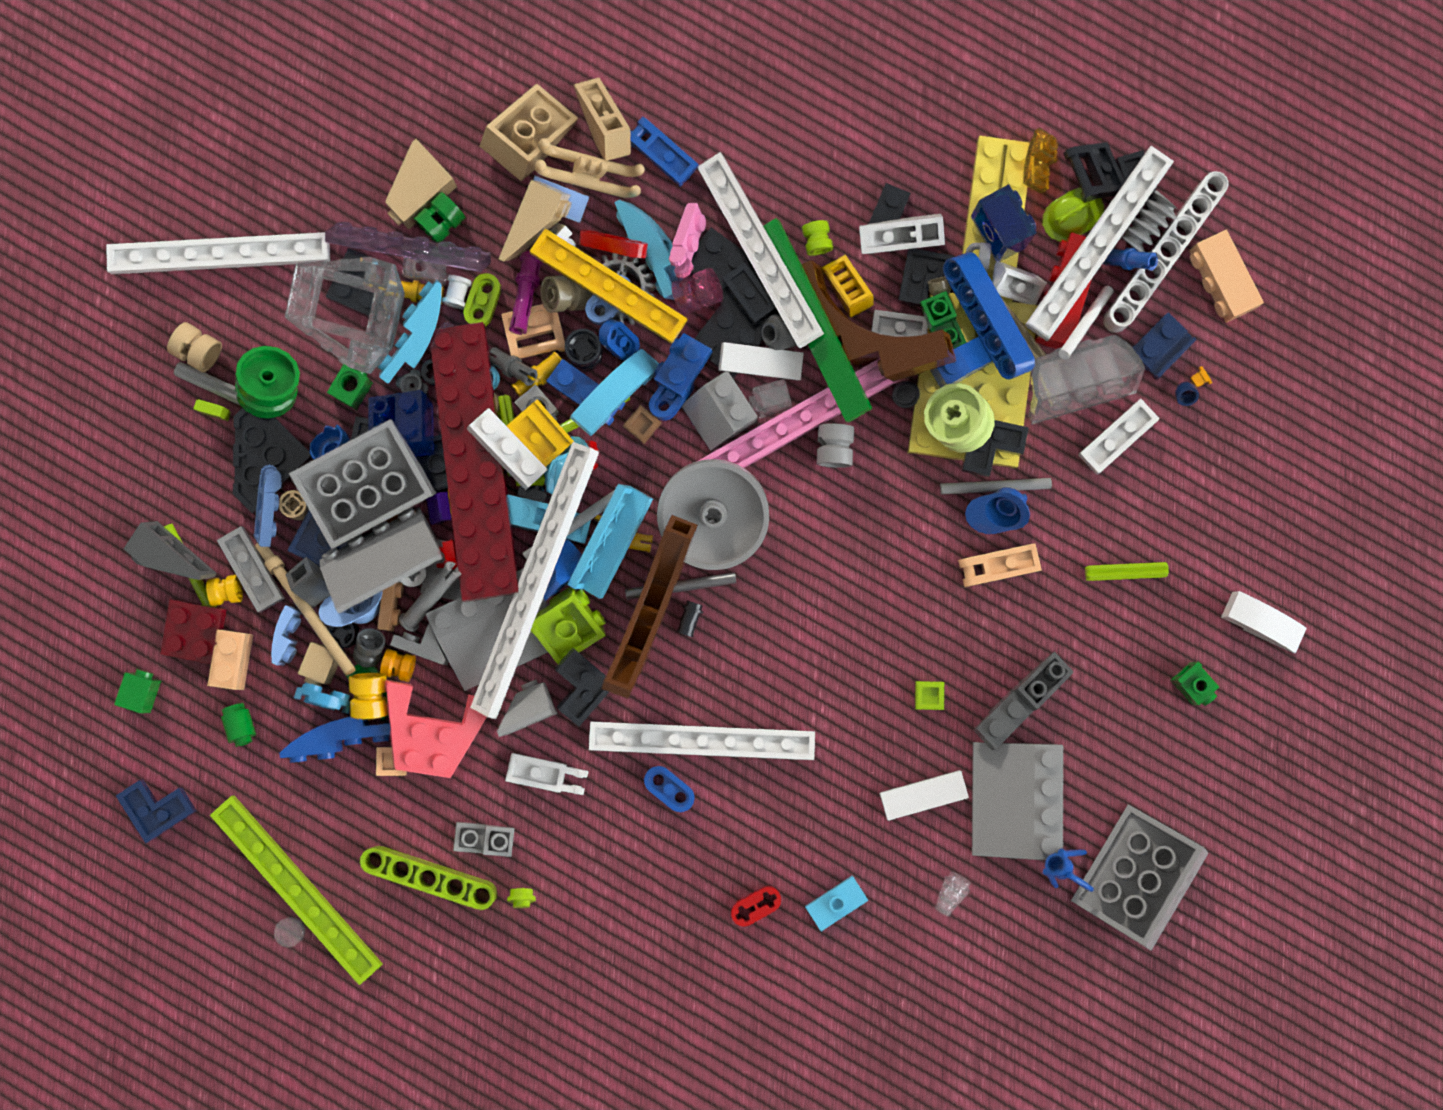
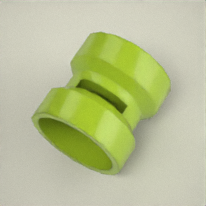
M813 221L802 226L803 236L807 238V244L805 245L807 255H821L833 250L832 240L827 235L830 231L828 221Z

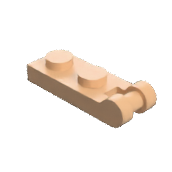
M1035 543L958 560L959 566L963 568L965 579H963L964 587L1041 571ZM981 564L983 575L976 576L974 565Z

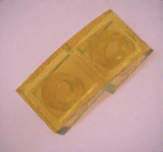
M1040 127L1035 129L1028 147L1024 164L1023 184L1041 194L1049 190V166L1057 162L1058 143L1056 137Z

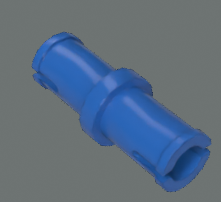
M1126 248L1125 250L1112 249L1104 260L1103 265L1121 266L1125 270L1138 268L1152 271L1158 264V256L1154 252H1139L1134 248Z

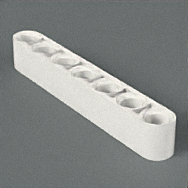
M1217 171L1209 173L1197 185L1176 215L1177 218L1172 220L1169 227L1150 251L1158 256V264L1152 270L1155 274V279L1148 278L1145 274V269L1136 270L1104 316V325L1109 331L1114 333L1121 332L1136 318L1226 192L1228 179L1223 173ZM1207 183L1213 184L1216 187L1217 192L1211 191L1208 188ZM1192 205L1199 206L1201 214L1194 212ZM1176 226L1183 227L1186 231V236L1179 234ZM1161 247L1167 248L1170 251L1171 257H1165L1161 253ZM1129 291L1137 292L1140 301L1133 300L1129 295ZM1114 312L1123 315L1124 323H1119L1114 319Z

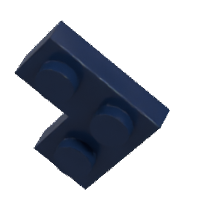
M144 779L137 781L116 795L145 843L151 842L197 811L182 787L157 802Z

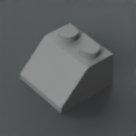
M728 370L701 387L682 405L683 410L710 451H713L757 423L758 416Z

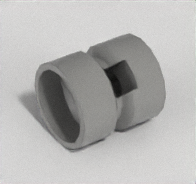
M845 424L819 425L818 442L822 446L817 449L816 464L833 468L852 467L853 450L849 448V445L854 443V427Z

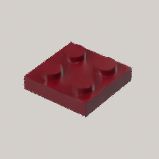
M169 599L160 654L211 665L214 646L217 645V642H215L217 629H224L227 609Z

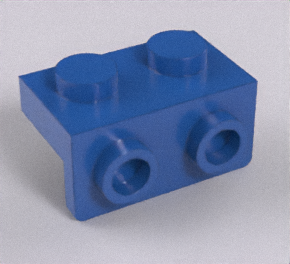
M685 333L682 334L680 339L674 340L669 349L670 355L665 362L662 361L657 366L654 373V380L658 386L662 385L684 398L713 353L711 348Z

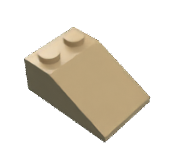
M536 84L486 126L480 147L520 181H523L535 170V162L537 160H544L548 156L539 150V141L542 138H546L551 145L556 146L574 126L578 117Z
M531 180L499 260H515L537 241L545 228L550 230L561 220V217L566 218L572 202L568 201L571 195L541 181Z

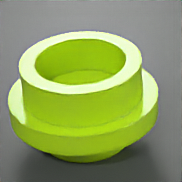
M529 888L511 889L510 896L507 897V902L513 903V908H529L530 903L536 901V896H533V889Z

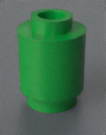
M244 703L222 709L223 716L221 720L228 743H235V747L251 743L252 737L256 736V731L250 711L245 708Z

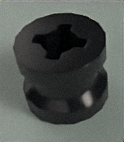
M353 622L345 626L328 627V631L340 648H350L356 644L359 629Z

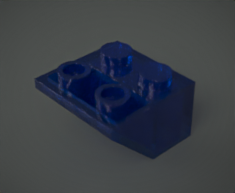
M422 390L368 398V431L391 419L414 456L434 454L433 403Z

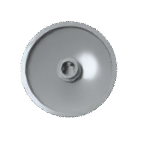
M719 459L697 461L680 469L665 485L657 509L658 528L662 536L671 515L697 524L698 527L685 563L706 570L727 569L747 560L762 544L769 524L768 500L757 479L743 467Z

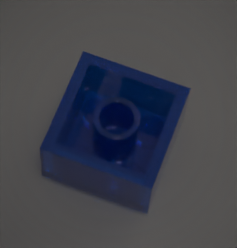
M1009 184L980 199L970 216L985 243H990L991 253L995 261L999 262L1024 250L1037 233L1034 219L1031 215H1026L1022 208L1023 202L1019 193L1016 190L1013 191Z

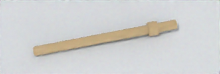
M257 543L255 548L264 559V565L269 573L277 577L345 675L352 674L355 671V667L313 608L291 591L285 575L287 574L284 569L285 564L278 555H274L269 547H260Z

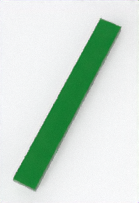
M775 218L763 227L824 332L822 336L810 342L808 346L845 421L851 422L873 408L780 220Z

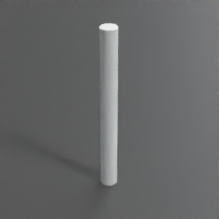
M1110 286L1103 287L1059 351V356L1062 359L1070 357L1113 294V289Z

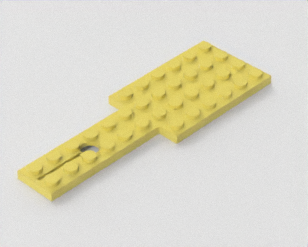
M979 136L962 254L966 252V249L972 243H990L989 269L986 272L992 281L996 261L1017 268L1033 143ZM997 209L1003 212L1006 218L1005 225L999 229L989 227V224L985 221V215L989 210ZM974 250L973 253L979 257V250ZM949 293L948 296L957 314L956 320L966 342L979 337L955 293ZM1001 296L1023 326L1038 307V305L1012 302V299ZM1024 326L1035 340L1036 333H1033L1032 330ZM991 363L959 382L971 386L990 404L994 413V420L1024 426L1031 371L1007 380L1000 375L995 364ZM930 370L918 374L917 387L920 391V398L913 409L908 453L963 461L965 452L958 453L949 450L929 433L924 422V410L928 399L936 390L940 389V386ZM995 451L993 465L1017 468L1020 456Z

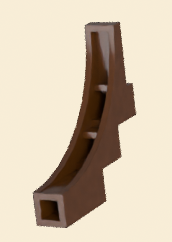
M671 515L664 529L630 623L604 680L603 690L629 699L649 657L672 593L680 578L698 527L697 524Z

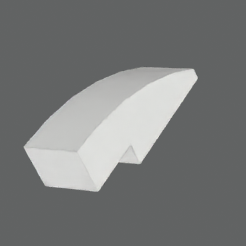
M1240 591L1232 592L1221 617L1242 627L1244 631L1292 653H1296L1306 630V627L1287 615Z

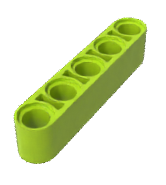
M375 846L367 849L360 858L361 868L368 874L475 909H487L497 898V888L490 881L384 846ZM372 852L381 856L382 863L380 867H375L370 863ZM399 861H403L408 865L409 872L406 876H402L397 872L396 866ZM425 870H430L435 874L436 881L434 884H427L424 881L423 873ZM452 879H457L462 883L463 890L461 893H454L450 889V881ZM478 888L488 890L490 894L488 902H481L477 898L476 892Z

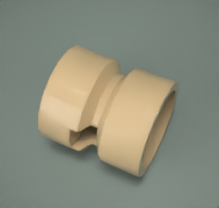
M188 322L180 324L175 329L167 345L169 354L181 361L187 360L191 367L202 373L207 372L215 364L222 349L220 341L208 334L202 335L201 330Z

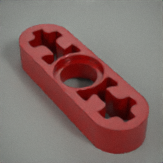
M580 230L579 245L634 258H646L648 243L598 231Z

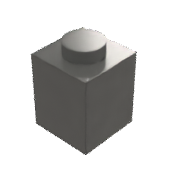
M305 557L285 574L291 591L313 608L330 596L320 567L308 557Z

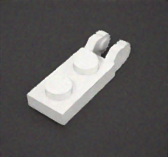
M511 753L505 781L559 793L565 791L583 795L585 788L578 785L563 784L566 773L584 778L588 776V771L567 767V764Z

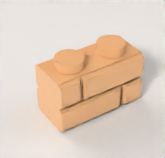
M217 629L215 639L217 645L214 646L207 686L244 690L253 634Z

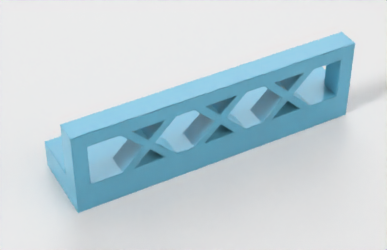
M617 485L567 584L574 589H584L598 598L604 597L653 498L631 486Z

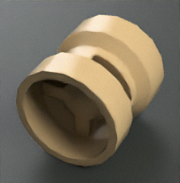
M287 491L279 499V509L283 515L297 521L304 520L309 508L299 491Z

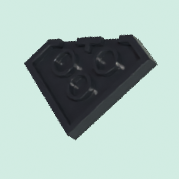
M242 408L234 415L235 444H233V467H235L233 495L252 514H256L258 485L263 466L273 465L281 474L282 486L275 492L277 494L292 479L289 473L306 465L312 457L309 450L276 417L269 419L256 417Z

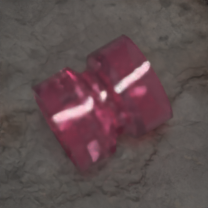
M711 268L695 272L693 277L688 276L672 282V294L675 303L685 315L700 310L702 305L709 307L721 302L723 299L720 281Z

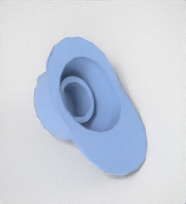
M382 591L339 614L335 609L331 596H329L320 605V620L332 627L345 626L352 622L357 624L368 623L380 611Z

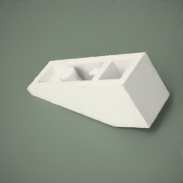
M941 214L910 217L859 226L862 254L945 245L943 216Z

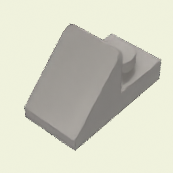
M430 623L427 626L421 643H418L420 637L406 632L403 633V636H393L391 646L439 664L448 665L449 661Z

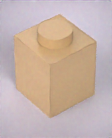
M311 642L298 674L305 676L304 682L317 686L331 684L338 664L324 645Z

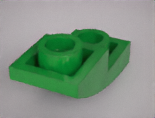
M946 291L920 302L930 333L944 330L950 334L953 349L967 343L956 320L957 314Z

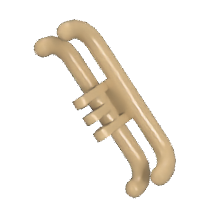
M542 138L538 143V148L542 153L574 163L573 172L571 173L546 166L545 161L537 160L534 169L541 176L623 198H634L641 193V188L638 185L624 187L600 180L606 172L626 177L640 176L645 171L644 166L641 164L628 166L605 161L601 158L551 145L546 138Z

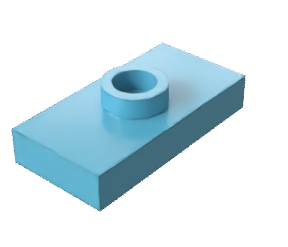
M850 876L805 907L820 931H823L867 902L868 899L854 877Z

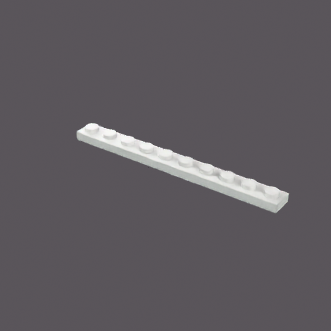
M572 442L518 582L519 592L513 595L470 707L486 717L497 718L599 454L597 450Z

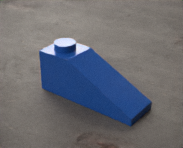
M977 337L954 349L956 362L932 369L930 372L941 388L947 384L959 383L993 363L982 341Z

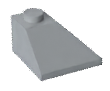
M533 680L521 686L523 691L516 693L497 730L499 737L506 736L558 714L546 683L538 684L537 680Z

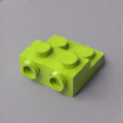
M569 587L549 600L550 605L536 614L531 627L533 634L556 663L559 664L572 648L581 652L605 637L603 625L606 624V621L598 610L592 611L588 606L590 600L582 589L576 591V589Z

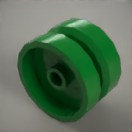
M261 346L252 348L244 353L238 361L236 368L235 394L238 403L246 412L261 418L279 417L290 411L297 399L300 376L297 362L289 353L278 347Z

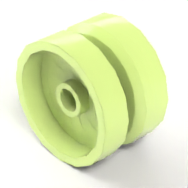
M961 383L947 384L936 390L928 399L924 410V422L929 433L946 448L958 453L972 452L983 446L991 437L995 426L994 413L990 404L971 386Z

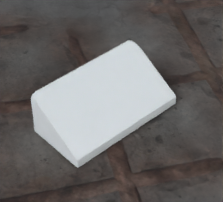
M999 261L995 263L992 283L999 295L1021 303L1036 305L1047 282L1035 274Z

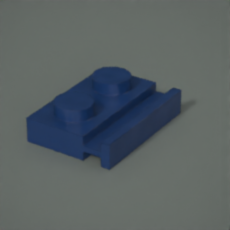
M1167 312L1128 353L1146 371L1152 373L1157 380L1197 339L1192 337L1187 332L1188 330Z

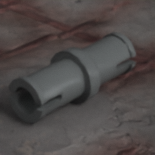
M496 347L489 351L497 356L494 358L489 355L490 364L502 370L505 376L514 377L527 386L534 384L535 381L528 378L527 375L537 379L538 373L535 369L523 364L517 356H509Z

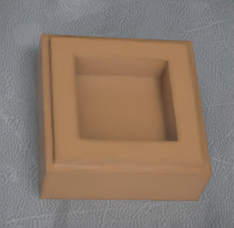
M640 405L624 423L623 428L641 443L645 444L662 423Z

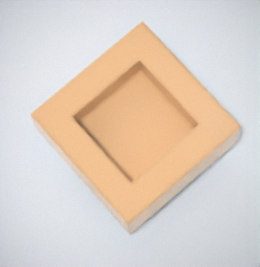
M377 747L376 776L407 775V771L394 769L391 747Z

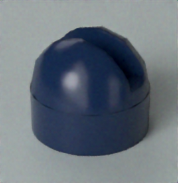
M1182 382L1176 387L1175 397L1180 405L1190 406L1199 399V392L1193 383Z

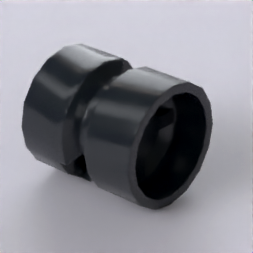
M577 329L568 335L565 341V351L571 365L582 372L596 369L603 359V349L598 336L588 329Z

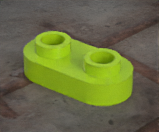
M483 273L475 278L464 308V317L468 324L483 322L486 327L491 322L501 294V285L494 275ZM489 285L492 286V291L484 293L483 288ZM477 311L484 313L481 319L474 318Z

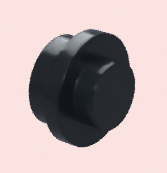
M901 381L894 387L892 398L897 406L911 408L918 402L920 391L915 383Z

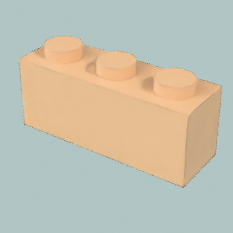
M1227 229L1197 243L1189 250L1191 263L1196 269H1199L1203 277V286L1208 293H1211L1215 301V310L1224 319L1225 323L1255 310L1264 303Z

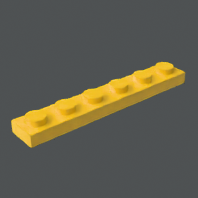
M546 228L530 250L531 255L671 344L687 322L686 317Z

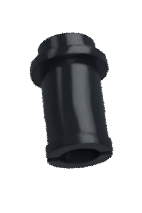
M687 600L686 605L682 606L684 611L676 632L693 637L700 613H704L701 611L703 605Z

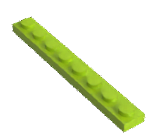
M235 795L229 797L210 815L359 985L383 965Z

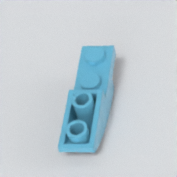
M621 200L614 202L618 210L616 212L617 218L627 232L628 236L626 238L648 243L645 260L650 270L655 274L657 279L656 288L660 295L672 300H677L684 296L674 272L676 267H673L669 261L670 252L673 247L670 239L661 227L638 207Z
M437 279L433 284L428 281L419 293L422 297L416 306L411 304L404 312L402 317L406 320L403 322V326L411 332L409 335L404 332L394 345L398 348L392 357L387 354L378 366L381 370L379 378L388 384L404 362L415 368L431 341L441 305L442 285Z
M507 495L511 526L538 532L549 504ZM590 521L568 535L566 540L569 539L570 541L585 544Z

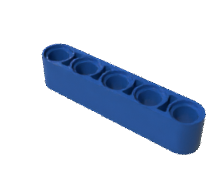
M967 252L946 260L943 266L944 275L1000 375L1010 380L1032 371L1035 366L1033 353L977 255L973 252Z

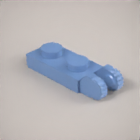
M270 464L263 466L261 469L258 485L254 538L260 547H271V538L276 536V522L273 521L274 511H278L279 496L275 492L282 486V476L277 468Z

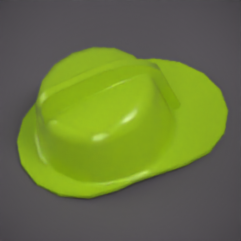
M1077 188L1056 199L1046 208L1043 214L1045 232L1052 239L1060 242L1062 239L1066 240L1071 232L1082 235L1091 230L1104 213V205L1101 198L1084 202L1081 197L1082 190Z

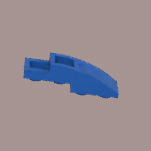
M352 717L332 721L316 727L291 742L279 753L280 758L289 757V763L307 761L306 755L317 754L318 760L335 758L334 752L343 751L342 740H344L345 745L362 744V738L372 737L373 742L390 741V723L369 726L368 719Z

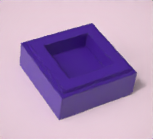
M447 492L437 493L426 499L431 525H438L451 520Z

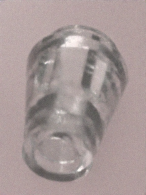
M951 872L949 876H945L935 909L943 915L950 916L970 892L971 882L956 872Z

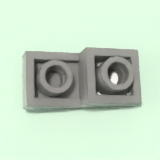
M456 822L453 851L511 857L515 828Z

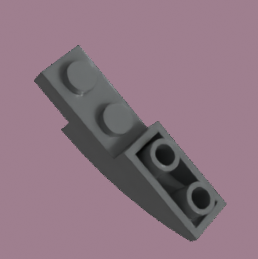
M1055 652L1051 653L1007 693L973 731L992 751L996 750L1033 711L1037 710L1074 673L1073 670Z

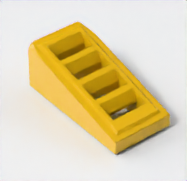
M846 255L822 267L823 273L850 317H854L873 306V294ZM846 268L847 271L836 277L834 276V273ZM851 277L852 280L840 285L841 282ZM857 287V290L849 293L848 295L846 294V292H848L849 290Z

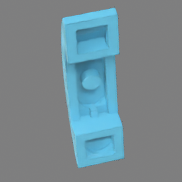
M643 349L637 351L593 390L573 412L570 419L588 435L592 436L609 420L611 414L642 384L645 385L655 376L654 373L659 363Z

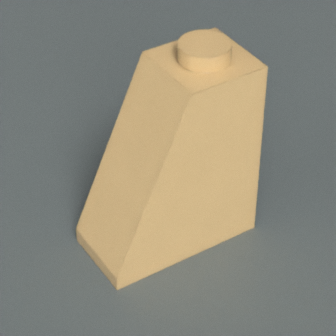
M417 139L411 143L385 201L390 209L387 213L398 226L403 223L408 230L416 224L413 218L424 208L430 209V202L440 192L447 196L457 187L450 174Z

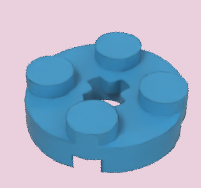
M309 683L303 684L302 688H296L294 695L296 700H300L301 696H305V703L333 711L335 709L340 710V707H343L342 713L349 714L350 695L337 691L330 692V695L321 693L322 687Z

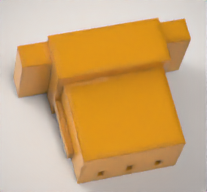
M1202 366L1198 368L1199 372L1190 378L1196 387H1200L1205 383H1208V385L1212 383L1209 374Z

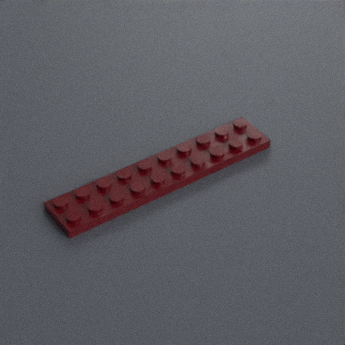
M479 322L435 329L430 346L458 571L461 573L459 580L462 601L470 602L514 595V593L519 592V580L504 467L467 430V427L488 408L497 416L485 324Z

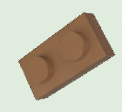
M401 581L382 590L377 627L379 630L394 632V627L399 625L401 612L400 609H397L398 598H402L404 593V584Z

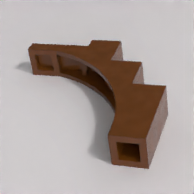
M812 260L802 263V267L840 343L843 342L841 345L850 363L857 366L880 358L877 364L881 375L895 382L956 362L950 334L944 330L918 336L901 337L878 334L858 326L843 314L828 294L822 267Z

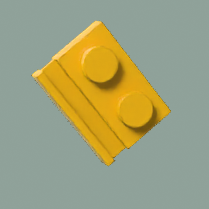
M537 399L506 425L545 467L574 442Z

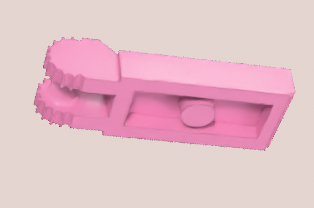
M688 203L686 205L669 256L671 265L676 267L674 268L676 276L681 279L688 277L693 269L691 261L694 252L698 250L701 232L705 230L706 226L705 216L701 214L697 203Z

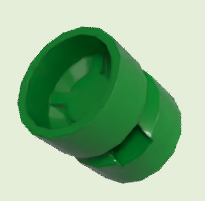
M440 192L430 202V209L424 208L413 218L421 229L438 245L450 234V228L456 229L466 219L463 212L443 192ZM436 215L443 221L439 225L434 220Z

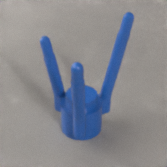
M1060 848L1058 853H1053L1046 859L1045 869L1042 872L1048 877L1053 888H1058L1055 878L1060 880L1069 878L1090 892L1094 891L1091 885L1072 873L1073 864L1068 859V857L1086 855V850L1066 851Z

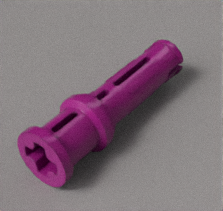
M530 251L521 253L520 273L516 275L518 290L509 331L517 335L527 333L535 289L540 285L539 272L540 267L544 265V262L531 255Z

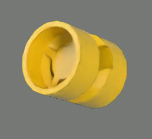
M362 673L349 676V690L355 696L350 700L352 718L372 719L388 715V701L383 696V693L386 692V674Z

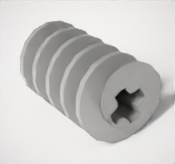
M1156 190L1152 193L1156 201L1147 199L1145 204L1148 210L1141 208L1138 212L1140 219L1135 217L1131 222L1132 227L1128 226L1124 232L1125 235L1121 236L1139 252H1146L1142 246L1143 243L1153 244L1150 238L1151 234L1158 237L1161 236L1157 228L1158 226L1169 227L1165 220L1166 217L1174 220L1177 218L1173 210L1178 208Z

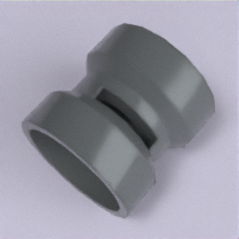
M372 628L360 631L353 651L354 661L358 665L367 668L377 665L381 660L382 650L385 645L384 635Z

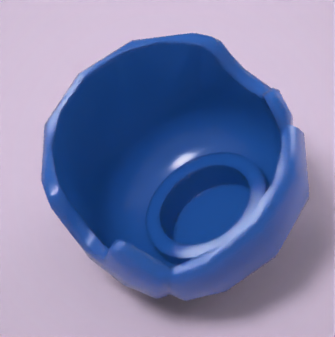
M336 425V428L325 426L324 431L316 435L310 443L309 453L313 460L349 442L350 438L339 425Z

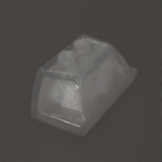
M1111 335L1095 341L1085 340L1077 345L1068 359H1062L1059 356L1061 348H1058L1051 354L1038 357L1035 360L1031 377L1033 397L1028 416L1031 424H1035L1135 394L1144 374L1145 366L1131 345L1117 335Z

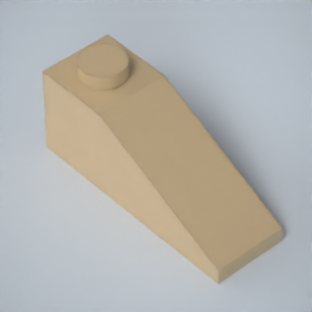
M600 78L574 84L575 92L592 137L604 160L608 161L630 155V127Z

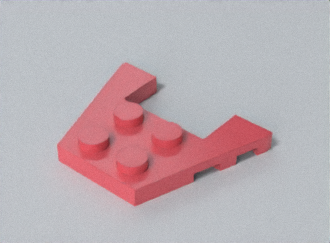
M386 680L385 689L387 692V709L390 721L394 769L451 778L487 718L485 715L470 708L475 696L468 695L462 723L407 714L413 686L411 684Z

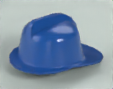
M1003 487L992 494L975 498L967 505L965 512L966 521L973 529L984 534H997L1023 528L1030 518V511L1026 504L1027 495L1021 494L1016 489Z

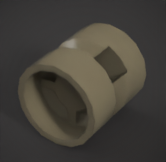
M548 276L544 278L541 284V301L544 308L550 313L565 312L566 309L569 311L585 310L586 303L592 297L591 292L566 276Z

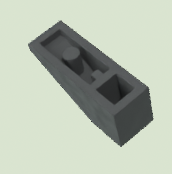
M158 521L141 522L124 547V550L131 555V559L143 567L196 580L214 578L217 574Z

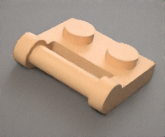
M543 304L532 306L527 333H522V335L509 331L513 311L501 314L511 356H517L522 361V358L555 350L559 352L565 351V339L558 312H548ZM554 332V340L521 348L518 347V340Z

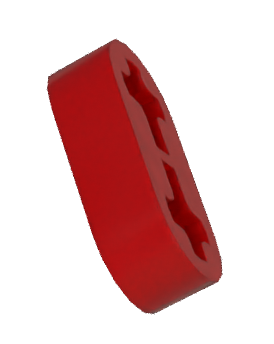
M764 886L741 898L731 908L732 920L735 924L746 927L775 912L781 904L779 891L773 886ZM768 892L769 895H776L773 899V906L769 907L765 903L758 907L757 903L764 899L763 893ZM743 905L745 909H748L754 905L755 909L748 913L749 919L737 918L736 915L739 913L738 907Z

